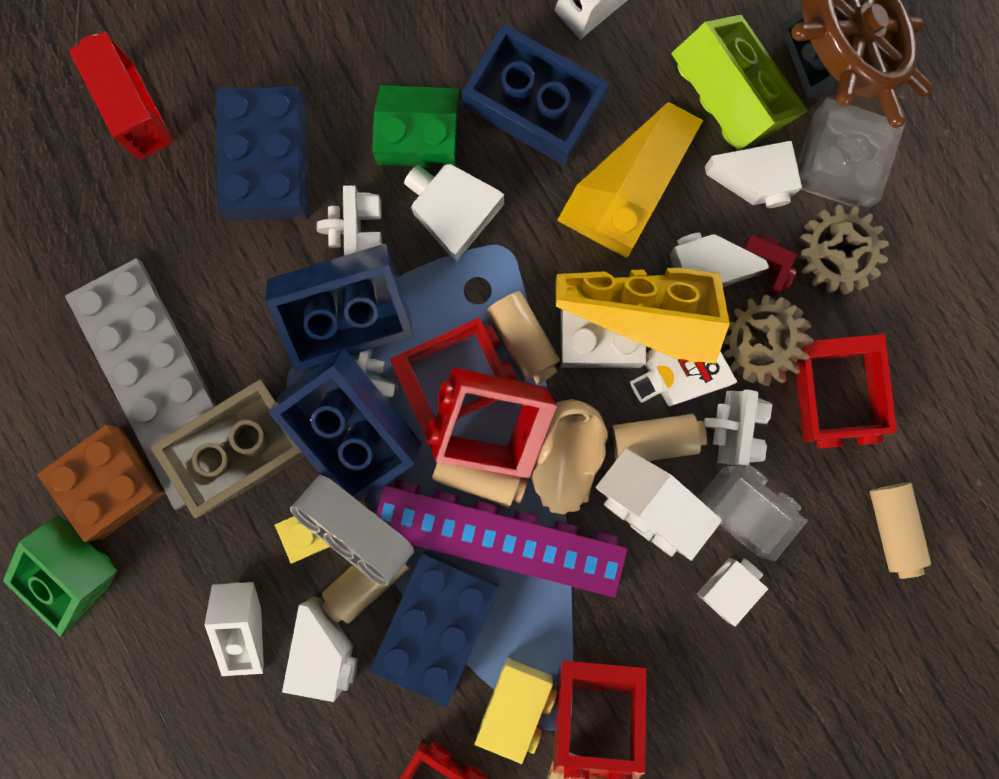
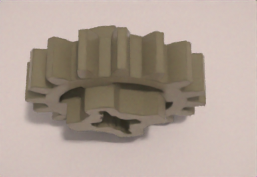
M842 205L834 207L831 215L825 209L816 215L817 221L811 219L804 226L809 234H802L797 240L799 244L806 246L804 250L796 255L797 259L807 260L808 263L801 270L802 274L813 272L816 275L812 281L814 287L823 281L826 282V293H832L840 286L843 295H846L853 291L854 286L858 290L869 286L868 279L874 280L881 275L875 266H881L888 261L887 257L879 254L880 250L889 246L888 241L878 240L877 237L884 230L883 226L872 228L870 222L873 215L869 213L863 218L858 217L859 210L856 206L852 207L847 214H844ZM829 227L827 241L818 244L821 233ZM839 244L841 249H847V251H854L845 256L844 251H837V249H831ZM866 256L863 267L856 273L855 270L858 269L859 258Z
M769 295L763 296L761 305L752 298L749 299L746 312L736 308L734 312L738 320L735 323L729 322L728 329L731 330V335L725 336L723 341L724 344L731 348L723 353L725 359L734 362L730 369L739 375L743 374V379L751 383L758 379V382L765 386H770L772 376L781 383L786 382L785 372L787 370L798 374L800 369L796 364L797 360H808L810 357L803 351V346L813 344L814 340L810 336L803 334V332L812 327L809 321L801 318L804 312L795 305L790 307L791 303L782 297L775 303V300ZM769 316L767 319L759 320L763 317ZM761 332L766 334L769 340L768 343L773 347V350L767 347ZM767 361H775L772 364L762 366Z

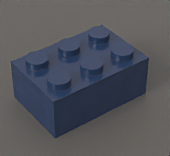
M503 23L462 90L463 108L566 167L606 100L610 83Z
M298 86L216 89L217 210L229 221L308 218L306 102Z
M386 243L267 279L265 302L295 371L322 364L343 348H345L349 355L414 336L411 313Z
M345 348L284 390L268 411L270 416L319 473L335 482L358 501L415 465L422 445L419 438Z
M423 552L369 672L447 707L499 591V584L432 553Z

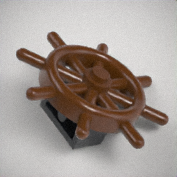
M802 0V10L779 25L807 99L836 95V102L840 106H848L852 103L854 94L865 98H879L889 125L893 128H898L904 124L905 115L895 89L902 86L905 82L920 96L929 95L933 89L932 83L915 67L917 59L915 33L923 28V20L916 16L909 17L901 0Z

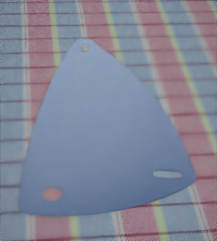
M487 245L466 250L457 262L449 255L415 268L398 277L411 313L414 336L372 348L371 358L385 361L383 373L368 370L367 374L399 381L389 360L390 358L480 317L484 327L489 324L492 325L501 346L496 348L495 351L501 364L509 361L518 381L547 388L546 380L539 384H536L534 379L525 381L485 312L492 304L516 291H521L528 303L517 260L509 249L500 245ZM474 277L484 278L491 285V296L483 304H473L464 295L465 284ZM476 336L412 365L435 417L439 409L438 394L441 384L449 380L453 367L494 376ZM319 365L295 371L292 367L287 376V388ZM399 381L397 393L390 398L389 403L419 438L422 445L415 465L384 485L394 486L396 479L420 485L418 493L434 497L435 490H441L459 495L458 503L474 507L475 500L495 504L432 480L437 462L434 459L429 444L426 443L425 435ZM465 393L461 406L483 396ZM504 400L455 422L451 436L508 446L523 404ZM532 473L530 478L521 477L528 480L520 504L512 501L509 509L498 505V513L514 517L515 510L539 516L538 524L554 528L555 520L567 523L566 513L563 515L551 513L550 507L542 505L541 498L534 488ZM384 485L364 498L367 508L375 515ZM412 545L414 553L408 560L411 568L394 583L402 595H404L419 559L425 551L499 584V591L466 665L491 688L495 689L506 658H510L552 675V689L557 690L558 669L562 661L573 662L571 586ZM556 699L550 714L542 712L537 724L545 730H555Z

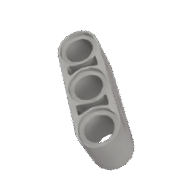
M319 475L290 507L293 516L303 526L366 576L382 586L389 585L414 553V549L408 540L325 476Z

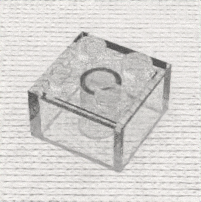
M827 97L814 112L797 164L802 186L800 190L867 211L882 199L905 123L901 127L893 128L889 125L885 116L852 105L840 106L836 100Z
M740 465L723 467L698 499L722 519L719 526L753 554L776 561L808 522L798 513L801 506L785 493L780 492L777 495L765 486L768 479L750 465H747L745 468Z

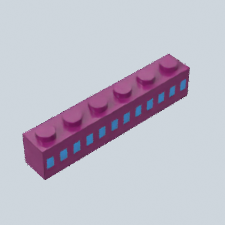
M396 479L394 486L384 485L376 515L401 534L411 545L616 597L628 549L618 545V536L595 531L594 538L578 534L579 526L555 520L554 528L538 524L539 516L515 510L514 517L498 513V505L480 500H475L474 507L458 503L459 495L441 490H435L434 497L418 493L420 485Z

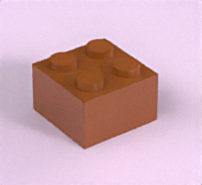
M104 425L37 474L84 542L104 539L166 494L154 471L125 430L119 426Z

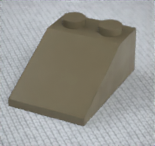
M261 379L150 446L194 519L268 480L305 457L268 413L275 403V399Z

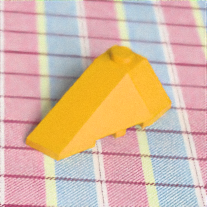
M670 102L666 103L577 184L558 221L619 255L628 258L703 120Z
M667 268L665 275L647 276L643 269L631 270L629 277L614 278L607 272L557 274L556 307L673 358L685 359L690 362L716 364L730 325L720 273L686 268Z

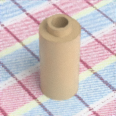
M521 291L509 294L486 309L485 312L525 381L534 379L536 384H539L558 373L555 365L560 363L561 360Z
M694 414L612 425V441L616 460L625 448L647 461L700 454L701 445L707 444L704 422L697 421Z
M437 462L432 477L433 481L508 509L512 501L520 504L528 480L522 479L519 476Z
M900 483L870 490L889 572H898L900 579L924 575V567L930 566L931 560L912 483Z
M407 561L388 586L376 583L352 565L322 592V597L325 601L321 606L334 622L338 623L340 620H343L349 624L411 568V565Z

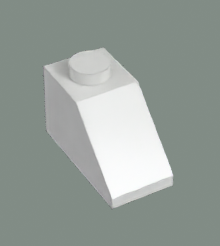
M792 141L711 156L705 166L706 175L752 205L766 203L767 208H775L789 204L791 202L790 198L802 188Z
M698 232L677 240L678 246H675L669 254L674 268L720 273L723 287L759 276L769 268L765 259L715 234L702 238L701 233Z
M254 582L212 585L205 628L221 675L263 674L261 606Z

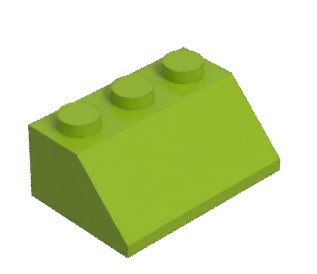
M742 14L704 22L671 53L678 63L677 67L680 74L692 83L700 95V102L703 108L710 114H713L722 127L723 137L737 151L757 145L808 111Z

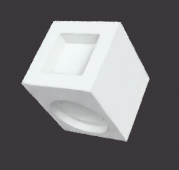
M728 558L699 590L697 595L728 623L736 626L768 588L759 581L763 574L744 558L739 563L737 560Z

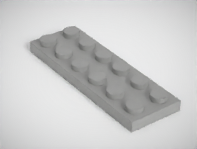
M136 258L65 295V298L174 510L186 506L150 446L214 408L216 404L142 261Z

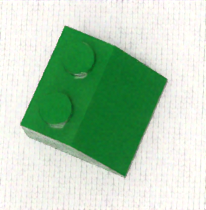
M380 85L374 110L372 152L377 165L443 167L448 163L456 167L459 88Z
M58 514L19 541L3 582L48 626L62 637L104 594L116 575L117 570L113 567L107 555L97 551L88 542H84L72 524L68 523Z

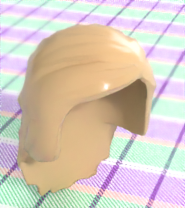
M573 399L556 403L555 413L532 470L534 488L541 498L542 505L550 507L551 513L561 515L567 512L579 511L580 505L589 501V493L594 476L601 468L605 459V442L608 439V432L599 411L585 402Z

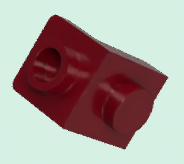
M751 234L743 242L741 248L767 261L769 267L767 271L772 272L773 275L765 295L773 297L782 289L787 291L797 272V269L792 267L797 254L779 247L780 242L771 236L758 234L756 237Z

